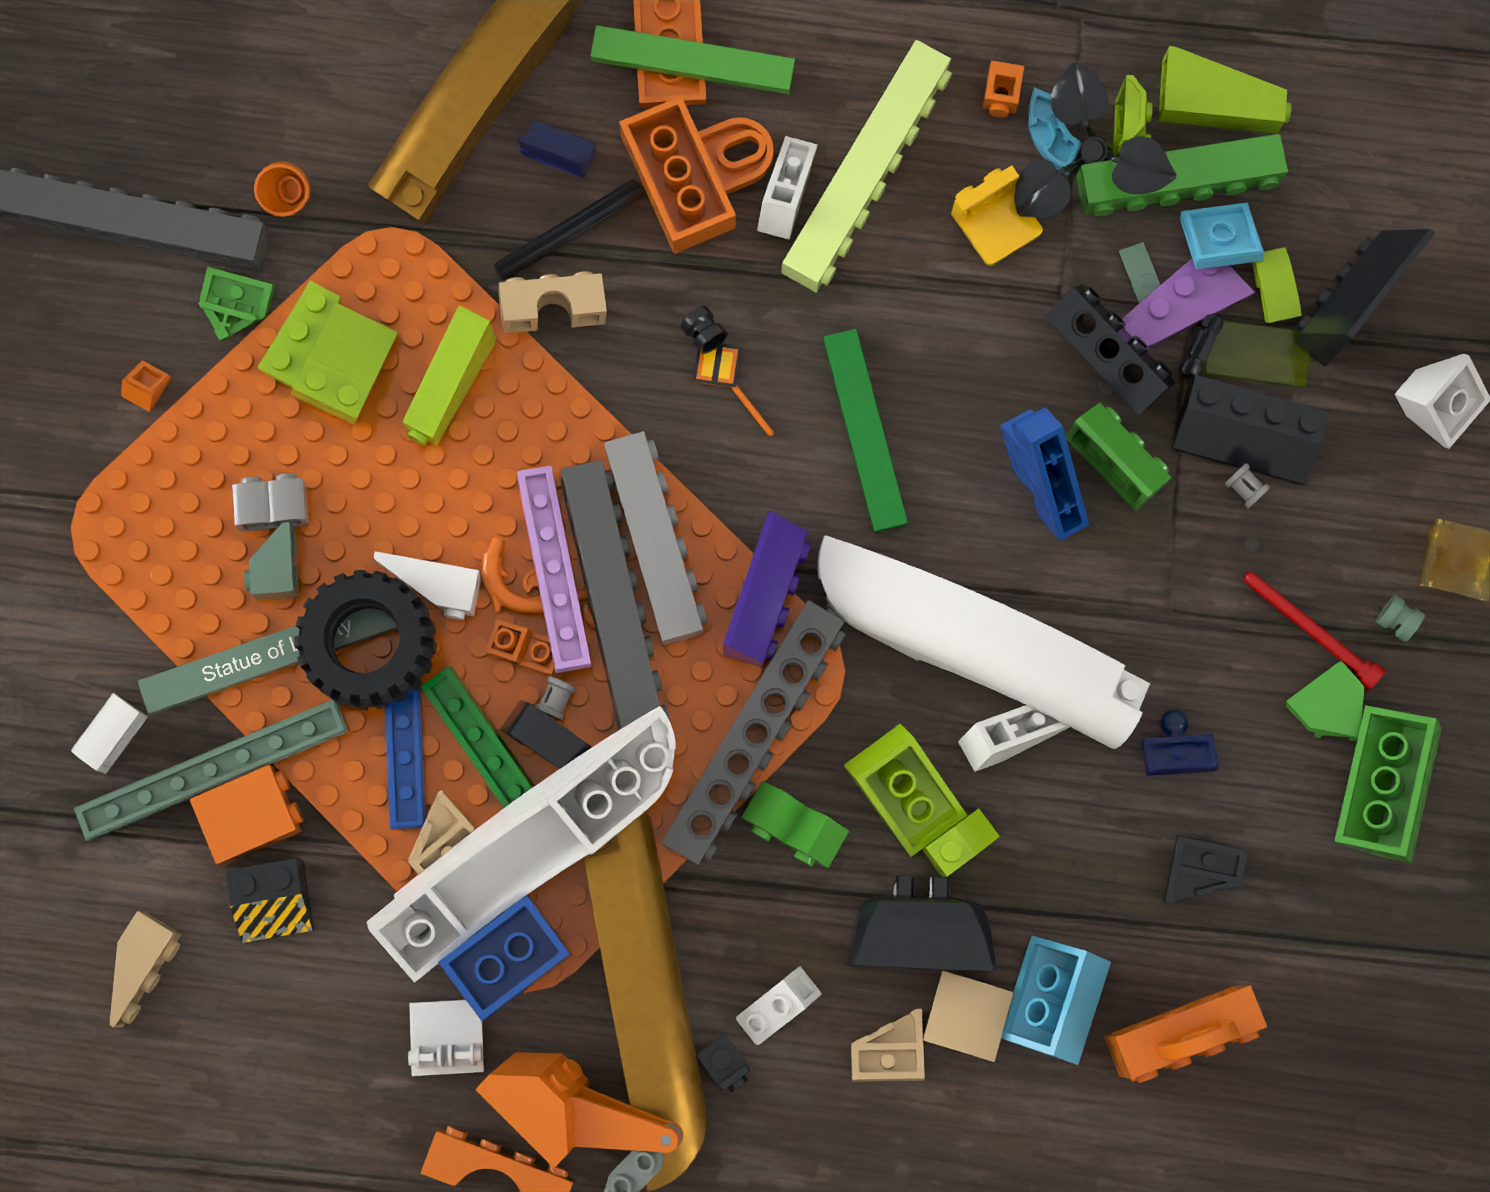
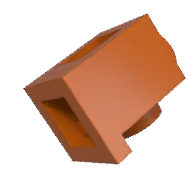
M991 60L982 105L983 109H989L990 115L1005 118L1008 117L1009 113L1015 114L1019 103L1024 66ZM997 92H1003V93H1005L1006 95L996 94V93H997Z

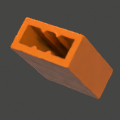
M266 765L190 799L216 865L224 867L302 832L299 823L303 822V817L296 802L290 804L286 794L290 786L282 770L277 771L275 767Z

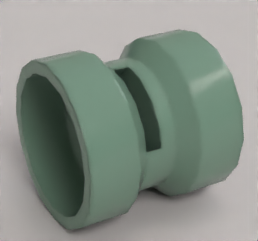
M1395 594L1385 604L1375 623L1384 629H1393L1396 637L1403 642H1407L1425 618V613L1417 608L1410 609L1405 605V600Z

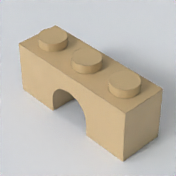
M582 271L573 276L566 277L548 274L539 279L525 280L521 277L507 279L505 282H499V303L503 334L537 331L538 311L548 304H557L567 310L570 316L571 328L605 325L607 309L602 273L593 274L589 271Z

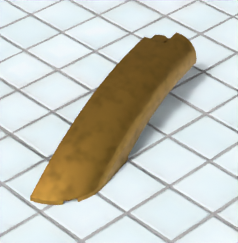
M496 0L431 87L369 182L368 187L426 224L480 140L538 65L545 61L583 0Z
M641 814L592 855H586L584 861L630 1106L677 1123L682 1128L684 1134L682 1142L673 1152L664 1153L663 1167L646 1184L647 1191L649 1192L675 1181L694 1161L704 1141L707 1111L652 821L649 815Z

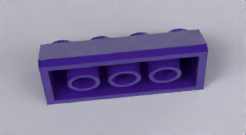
M770 511L767 513L723 642V655L763 668L765 659L771 661L774 657L778 641L773 640L776 627H784L789 608L783 606L787 594L794 596L800 579L799 575L794 574L799 561L806 562L811 543L806 542L808 531Z

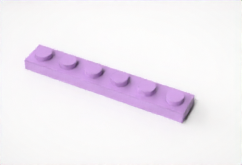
M545 466L517 471L518 485L555 673L591 667L552 467Z

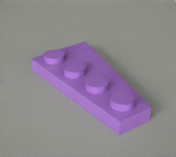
M1191 258L1122 318L1125 322L1123 328L1132 337L1134 335L1138 336L1146 343L1148 348H1151L1169 339L1170 336L1197 325L1198 322L1205 319L1206 315H1216L1228 309V307L1252 297L1255 292L1230 265L1196 270Z

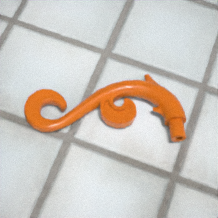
M492 538L488 552L483 553L481 576L493 602L495 612H500V608L503 605L520 613H544L541 596L525 598L512 592L505 585L502 577H507L508 573L502 567L503 558L501 557L505 541L499 538ZM531 569L524 575L522 585L526 594H530L534 588L539 589L535 569ZM586 589L577 591L579 602L588 599ZM585 604L581 609L582 617L585 623L595 630L592 612L589 610V605Z

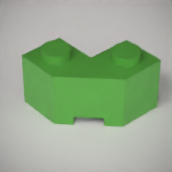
M763 781L741 817L753 825L750 830L751 833L767 842L772 837L796 851L794 855L796 859L810 867H813L814 863L817 862L829 868L849 833L846 828L830 817L805 806L785 791Z

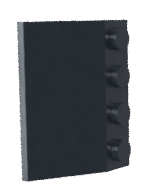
M1430 229L1383 230L1374 240L1367 237L1355 252L1360 256L1354 265L1347 262L1335 277L1340 283L1333 291L1327 287L1315 302L1320 307L1314 316L1307 313L1296 326L1295 330L1299 332V335L1292 343L1326 367L1352 340L1435 233Z

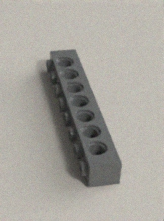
M807 601L661 842L663 846L698 867L702 860L706 863L710 862L719 847L714 842L721 830L727 833L738 815L733 812L739 799L746 802L756 784L751 779L757 769L764 772L774 753L769 751L773 742L775 739L782 742L792 723L787 721L791 712L793 709L800 712L807 701L810 693L805 689L811 679L818 682L825 671L828 663L823 661L827 652L829 649L836 652L843 641L846 633L841 631L845 621L813 602ZM806 637H814L820 642L821 648L816 653H807L802 649L801 641ZM794 666L799 668L803 674L801 681L798 683L787 682L783 677V671L787 667ZM769 697H780L785 704L783 711L777 714L767 711L764 703ZM753 726H760L766 731L767 738L760 744L751 743L746 736L748 729ZM735 756L744 757L749 764L747 771L743 774L732 773L728 768L730 759ZM717 786L727 788L731 795L729 801L724 805L714 804L709 797L713 788ZM697 817H706L711 821L712 829L707 835L699 836L692 831L691 824Z

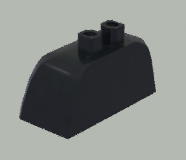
M896 876L893 895L871 897L858 910L851 937L847 966L997 972L991 929L986 912L975 901L952 898L949 878L929 877L928 896H915L916 877Z

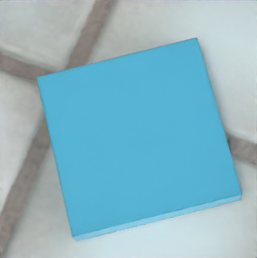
M1248 203L1181 211L1180 221L1196 270L1263 261L1264 251Z

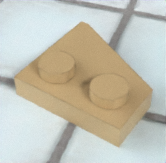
M443 790L437 793L408 858L409 864L419 875L438 858L476 830L473 824Z
M915 1009L899 1020L891 1022L879 1028L878 1031L851 1043L852 1082L924 1081L922 1009Z

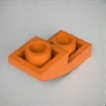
M500 619L496 620L485 649L486 653L556 678L557 673H555L549 637L534 633L522 626Z

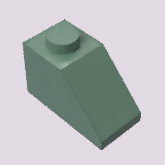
M290 522L282 523L249 559V570L244 572L245 589L250 591L256 600L299 597L296 529Z

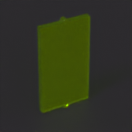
M1223 321L1224 326L1219 335H1215L1216 341L1206 359L1205 374L1298 387L1306 386L1307 367L1312 358L1309 356V352L1294 342L1299 335L1297 330Z

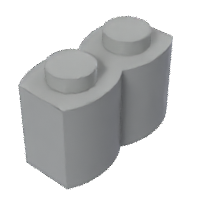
M280 474L276 476V480L268 482L262 481L260 477H246L241 479V483L232 485L235 526L239 531H259L278 528L284 522H290L294 527L309 525L306 483L303 478H297L296 474Z

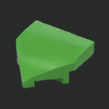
M207 267L198 304L200 308H203L213 325L214 332L219 341H223L267 318L276 285Z
M1339 661L1288 699L1286 707L1309 731L1315 732L1314 737L1321 738V736L1325 735L1349 737V740L1357 741L1362 722L1364 686L1342 661Z

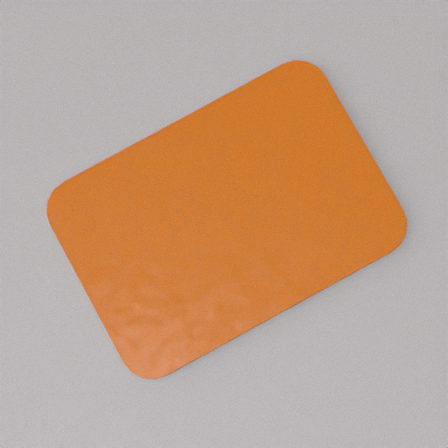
M395 227L367 231L341 247L92 480L77 501L71 524L74 553L91 579L179 667L296 626L298 616L303 617L307 610L303 605L308 597L313 600L319 594L316 589L323 583L327 586L334 583V576L342 573L346 576L354 575V570H365L370 574H373L375 571L383 572L394 579L395 577L374 560L375 552L475 569L481 573L483 553L488 552L492 538H499L505 541L501 554L503 558L502 567L508 573L507 577H502L505 585L512 592L525 598L540 596L538 588H534L530 594H526L522 585L524 575L531 569H535L518 485L517 471L551 466L576 591L586 588L560 481L561 468L602 460L604 470L610 469L611 471L604 442L632 434L528 332L503 334L500 305L440 246L416 231ZM310 280L340 296L342 306L398 332L354 425L292 396V388L258 369L260 362ZM460 305L489 320L497 341L438 445L435 446L427 441L424 446L407 436L409 431L406 430L402 421ZM655 460L653 463L656 473H664L669 492L663 493L666 506L673 505L679 525L673 526L676 539L683 537L688 553V558L682 559L686 572L693 570L698 591L692 592L696 605L703 604L708 624L702 625L704 635L663 646L612 474L614 490H609L612 503L618 502L622 523L617 524L620 536H626L630 556L625 557L628 570L634 569L638 589L633 590L636 603H642L646 623L641 624L644 637L649 636L653 646L654 657H650L649 661L652 671L658 670L661 680L662 691L657 692L660 705L666 704L676 742L672 766L673 773L668 785L656 802L642 813L651 817L664 884L687 860L663 846L661 842L771 661L765 659L763 668L723 655V642L754 553L659 460ZM280 474H296L297 478H303L306 483L309 525L294 527L296 529L299 597L256 600L250 591L245 589L244 572L249 570V559L277 528L259 531H239L235 526L232 485L241 483V479L246 477H260L262 481L268 482L276 480V476ZM482 580L474 617L465 615L464 620L444 617V611H439L416 593L430 613V618L436 630L434 641L437 644L436 654H432L430 661L433 664L429 674L425 673L421 678L423 682L421 686L446 667L452 666L535 786L559 770L530 748L523 746L501 730V727L520 700L526 701L533 706L541 702L548 686L546 681L549 675L485 652L497 619L528 628L534 633L548 637L544 613H520L503 605L500 608V612H495L493 602ZM787 594L783 607L789 608L784 627H776L773 640L778 641L775 654L805 606V603L796 594L794 596ZM588 599L579 602L581 616L582 606L585 604L589 605ZM582 617L591 667L557 673L556 679L566 682L577 689L574 694L570 695L563 711L564 720L552 719L593 747L619 730L596 631L591 629ZM398 629L336 650L335 654L341 664L349 670L358 673L373 672L387 664L395 654L399 643ZM806 637L801 641V647L807 653H816L821 648L820 642L814 637ZM840 646L836 652L832 649H829L823 659V661L828 663L825 671L818 682L814 679H811L805 689L810 693L807 701L800 712L796 709H793L787 721L791 722L792 725L782 742L775 739L769 751L774 753L764 772L757 769L751 781L756 785L750 796L759 788L762 781L765 782L826 721L839 701L845 676ZM300 664L207 696L245 736L332 700L308 680L307 674L300 667ZM790 666L783 671V677L789 683H798L803 678L801 670L797 667ZM421 689L426 818L437 793L443 790L477 829L504 809V807ZM777 696L769 697L764 703L767 711L773 714L780 713L785 708L784 701ZM339 704L350 732L273 765L278 770L284 772L289 782L398 892L418 875L409 864L408 858L422 828L390 830L385 708L369 707L368 710H360L352 706L346 707ZM753 726L746 733L747 739L754 744H760L767 738L766 731L760 726ZM735 756L728 762V768L734 774H743L749 767L748 761L741 756ZM717 786L712 789L709 797L714 804L724 805L729 801L731 795L727 788ZM739 799V801L733 809V812H735L744 803V801ZM697 817L693 820L691 829L696 835L704 836L711 831L712 823L706 817ZM585 857L527 894L572 955L530 986L524 993L556 986L574 974L600 948L584 861Z

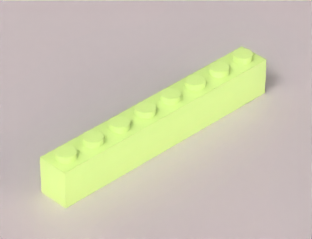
M915 40L782 263L783 275L816 293L822 284L827 286L830 283L837 269L833 264L838 256L844 258L853 243V239L850 236L855 227L861 230L870 214V211L866 209L872 199L877 202L884 192L887 184L883 180L888 172L894 174L903 158L899 153L905 144L911 146L920 129L916 125L921 116L927 118L936 103V100L932 98L937 89L943 91L952 76V73L948 71L951 58Z

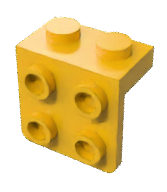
M1012 165L1003 171L1000 168L993 170L983 179L984 183L976 188H973L971 185L961 190L955 196L956 200L951 212L953 218L988 266L995 265L1035 240L1043 231L1036 217H1021L1016 211L1014 192L1019 175Z

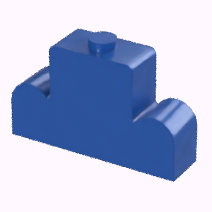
M1043 407L1035 412L1029 409L1001 424L1000 428L1012 469L1034 495L1035 508L1044 524L1055 537L1061 541L1089 526L1064 428L1048 409Z

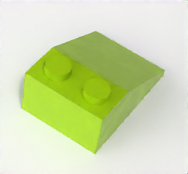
M335 302L292 387L291 395L354 425L398 332Z
M901 724L844 764V767L910 857L968 816L915 738Z

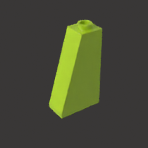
M1168 47L1162 61L1158 122L1278 134L1283 124L1289 122L1291 103L1287 102L1286 89L1178 47Z
M460 305L457 308L402 421L406 430L409 431L407 436L415 442L424 446L427 441L435 446L438 445L497 341L489 320Z

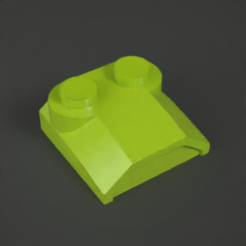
M1126 75L1115 100L1113 153L1120 157L1122 145L1127 140L1137 136L1151 138V134H1146V123L1151 121L1152 102H1147V93L1134 75Z

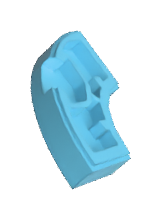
M1034 87L1028 106L1029 132L1041 156L1051 161L1055 168L1059 170L1075 161L1083 142L1072 136L1065 123L1055 117L1051 108V94Z

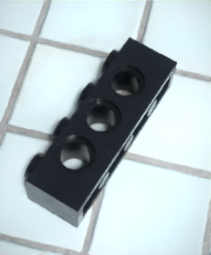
M1083 284L1073 287L1045 317L1138 415L1146 412L1176 383L1171 378L1173 375L1171 370L1162 361L1158 360L1156 362L1147 353L1149 348L1142 339L1136 335L1132 337L1123 328L1125 326L1123 319L1114 311L1108 312L1100 303L1102 298L1092 287L1087 286L1085 288ZM1086 313L1092 315L1096 321V327L1093 331L1086 329L1083 324V317ZM1109 338L1116 340L1119 344L1117 356L1111 355L1107 351L1106 343ZM1132 363L1138 364L1142 368L1143 377L1141 380H1135L1130 375Z

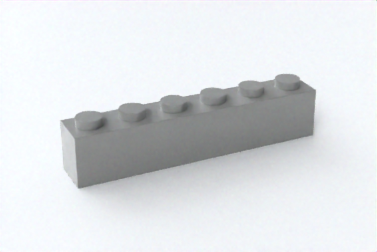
M642 431L604 442L663 646L704 635L702 625L708 624L703 604L696 605L692 592L698 591L693 570L686 572L682 559L688 558V553L683 537L676 539L673 526L679 524L674 506H666L663 493H667L669 490L664 473H656L653 461L659 460L654 440L647 441L645 432Z

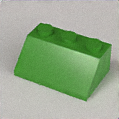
M1098 403L1074 422L1066 435V439L1136 512L1164 487L1172 477L1168 474L1169 469L1166 464L1158 457L1153 458L1144 449L1145 444L1142 439L1134 432L1129 433L1120 424L1121 419L1112 408H1105L1101 403Z

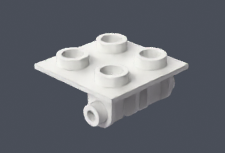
M466 1000L409 1003L411 1051L408 1052L409 1066L411 1065L412 1076L484 1072L482 1021Z

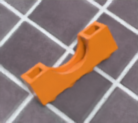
M447 1126L446 1131L442 1129L436 1131L420 1173L456 1186L467 1174L475 1170L494 1169L508 1175L516 1183L520 1192H571L575 1179L568 1177L570 1171L560 1166L553 1168L550 1164L548 1169L534 1164L536 1158L519 1151H515L514 1156L500 1152L502 1145L483 1138L480 1144L466 1139L468 1135L466 1131L452 1126Z

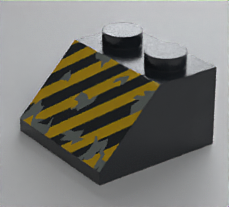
M295 858L225 871L229 904L242 943L314 931L304 860Z

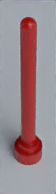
M1248 572L1244 575L1245 584L1355 672L1354 675L1362 683L1366 691L1371 690L1384 675L1386 670L1378 663H1371L1368 660L1364 662L1253 572Z

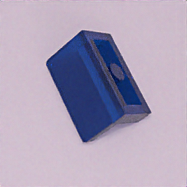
M533 120L527 136L521 134L519 138L522 155L584 178L596 150V144L535 120Z

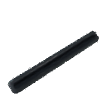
M631 179L500 259L494 264L496 272L501 279L507 280L641 198L643 191L639 183L635 179Z

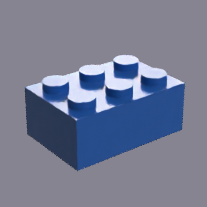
M526 895L438 963L479 1019L486 1021L570 957L572 953L533 900Z

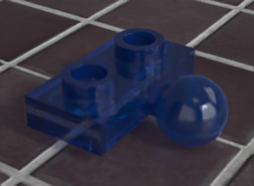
M1169 710L1161 717L1160 727L1169 737L1143 738L1141 745L1147 776L1213 772L1218 769L1219 763L1213 734L1183 735L1188 728V719L1180 710Z

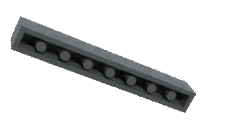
M11 168L10 171L0 170V219L256 271L261 270L270 233L258 217L248 214H242L241 218L229 216L226 211L218 208H208V211L195 209L194 205L183 201H176L175 204L165 203L162 199L148 194H143L142 198L130 196L127 191L118 188H109V191L100 190L95 185L84 181H77L76 185L65 183L63 179L48 174L43 175V178L35 177L19 168Z
M602 460L561 468L560 481L590 610L595 624L618 730L659 706L669 719L666 704L660 705L657 692L662 691L658 670L652 671L649 661L650 657H654L652 642L649 636L644 637L641 624L646 623L642 603H636L633 590L638 589L634 569L628 570L625 557L630 556L626 536H620L617 524L622 523L618 502L612 503L609 490H614L610 469L604 470Z

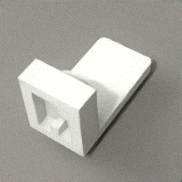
M799 966L736 1017V1020L752 1041L759 1045L806 1009L822 993L801 966Z

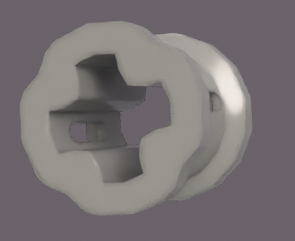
M1246 463L1224 485L1227 488L1232 487L1246 501L1245 506L1249 509L1271 487L1268 484L1263 485L1249 471L1250 466ZM1242 480H1243L1253 491H1251V490L1242 482Z
M549 676L546 681L548 686L542 700L535 707L549 717L563 721L565 718L563 715L565 706L570 695L574 694L577 688Z

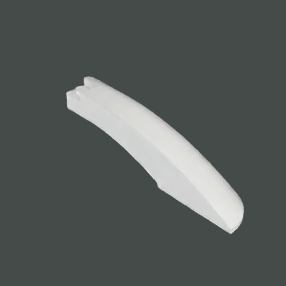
M826 535L823 537L818 553V577L822 581L829 605L850 626L917 661L922 660L1026 704L1112 749L1121 746L1135 729L1143 713L1139 709L1150 683L1124 670V664L1032 617L958 584L859 546Z
M659 706L633 721L517 798L394 894L395 899L367 921L368 929L414 983L435 967L440 960L502 912L588 854L592 855L656 802L667 787L672 776L674 750L676 749L674 732L663 709Z

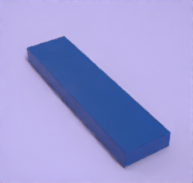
M421 687L417 690H410L406 694L408 698L399 703L393 701L388 703L389 707L385 708L390 830L422 828L426 820Z

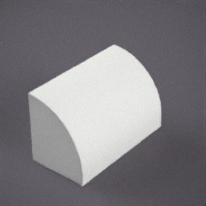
M113 693L71 751L96 771L107 774L148 716Z

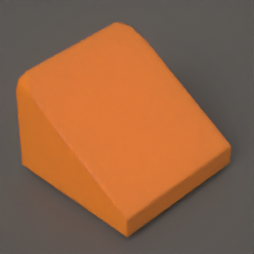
M142 360L122 380L121 395L144 410L150 411L167 387L171 376Z

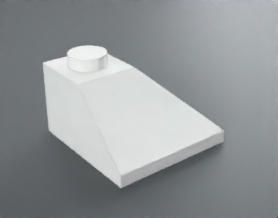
M1466 354L1416 369L1394 394L1406 416L1443 447L1450 449L1490 401V396L1470 356Z

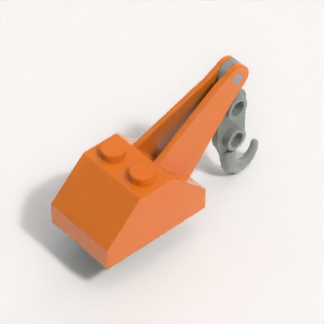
M515 1052L490 1073L475 1089L553 1168L574 1147L632 1150L610 1173L604 1192H639L663 1167L664 1153L673 1152L682 1142L684 1136L682 1128L675 1122L657 1117L589 1089V1079L583 1074L580 1065L561 1053Z

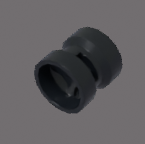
M701 306L690 312L680 325L688 337L695 339L694 346L701 354L712 352L728 336L725 328L720 323H715L713 320L714 314L707 306Z

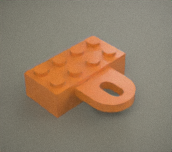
M682 96L619 121L620 135L674 254L736 229V214L727 195L761 180L769 171L773 161V142L768 131L761 124L748 118L738 117L725 120L698 132ZM746 141L756 143L759 148L755 154L736 162L728 161L724 156L727 149Z
M1235 985L1104 1035V1039L1119 1077L1131 1079V1082L1137 1081L1141 1083L1157 1077V1069L1162 1067L1175 1070L1191 1064L1192 1060L1190 1057L1196 1054L1209 1057L1226 1050L1224 1044L1227 1042L1243 1044L1260 1037L1258 1031L1266 1028L1267 1025L1251 985Z

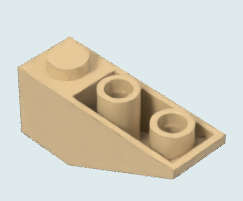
M137 911L117 942L109 1024L114 1028L124 1027L125 1023L129 1025L134 1021L141 1009V1006L138 1005L145 992L150 993L155 988L161 977L158 973L165 961L170 962L180 948V943L177 941L182 934L147 912Z

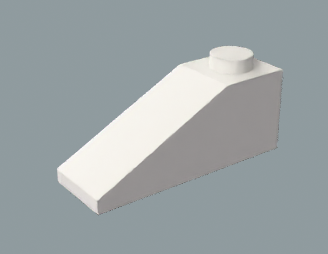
M785 136L762 201L757 231L790 240L817 150V144Z
M381 552L374 553V560L378 565L404 582L410 589L439 611H444V617L455 620H464L465 615L474 617L482 580L479 570Z
M1025 705L975 723L958 743L974 772L1003 762L1070 728V726Z

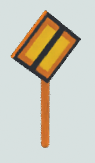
M721 344L718 348L707 354H701L697 351L693 382L731 388L766 434L772 436L774 434L773 430L736 384L742 347Z

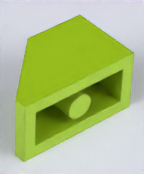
M978 808L922 851L941 877L945 878L1000 836Z

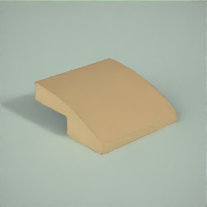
M942 971L923 1041L995 1062L1014 992Z

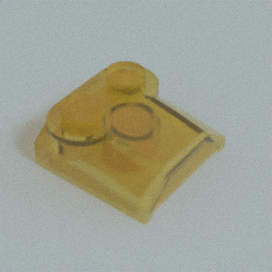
M1436 518L1428 532L1429 545L1419 586L1440 589L1489 602L1490 530Z

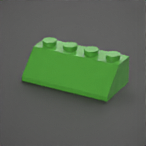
M1365 705L1335 843L1374 856L1412 864L1442 729L1436 718Z

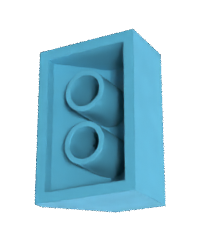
M1031 935L1013 991L1014 995L1001 1039L1078 1065L1111 962L1088 951Z

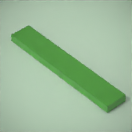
M596 25L590 54L592 62L788 95L795 64L794 58Z

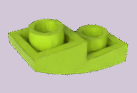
M1286 247L1264 251L1263 261L1252 262L1256 288H1260L1265 322L1271 323L1302 316L1296 282Z

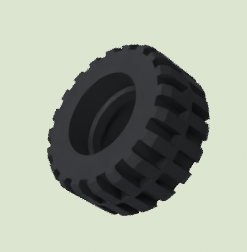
M354 570V575L346 576L344 573L334 576L335 582L328 586L323 583L316 589L319 594L313 600L308 597L303 607L307 610L303 617L298 616L296 627L299 629V636L294 637L295 648L299 650L300 654L297 659L300 667L305 670L308 680L323 694L337 703L360 710H368L369 707L382 709L389 707L388 703L393 701L398 703L408 698L406 694L410 690H417L423 683L421 678L425 673L429 674L433 664L430 662L432 654H436L437 644L434 641L436 630L425 604L404 582L396 577L393 579L386 573L379 571L370 574L365 570ZM367 608L379 609L387 613L396 623L399 632L397 650L390 661L378 670L369 673H358L349 670L341 664L335 654L334 638L340 624L352 613Z

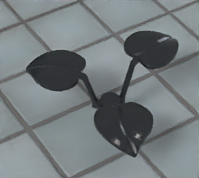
M1072 63L1053 88L1051 108L1055 117L1065 124L1075 125L1082 121V125L1089 135V138L1081 147L1082 158L1062 167L1058 171H1056L1053 163L1046 159L1030 163L1021 172L1017 180L1014 203L1016 211L1021 217L1047 218L1059 214L1067 207L1071 198V186L1061 176L1086 163L1109 160L1117 163L1112 172L1113 183L1120 190L1128 194H1147L1160 190L1174 181L1177 174L1161 145L1149 137L1137 136L1127 140L1120 149V157L1113 153V147L1107 139L1097 137L1096 132L1089 125L1088 119L1096 120L1105 115L1108 107L1106 88L1092 70L1079 63Z

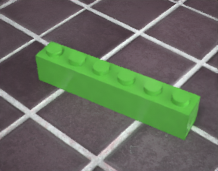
M1280 134L1167 151L1165 153L1177 177L1162 189L1147 194H1128L1120 190L1112 180V172L1117 163L1111 160L1081 165L1076 175L1083 215L1094 213V216L1099 217L1109 215L1114 210L1127 208V211H1138L1147 207L1148 204L1160 203L1161 206H1170L1178 203L1180 199L1192 197L1194 201L1209 199L1213 194L1226 192V195L1233 196L1245 192L1246 189L1259 187V190H1270L1279 186L1288 173L1281 136Z

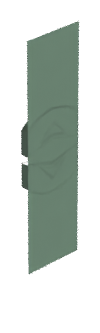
M1144 242L1119 250L1139 304L1160 286Z

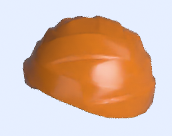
M276 162L264 167L258 174L254 184V193L256 200L267 213L277 217L293 216L308 203L311 195V184L305 173L298 166L288 162Z

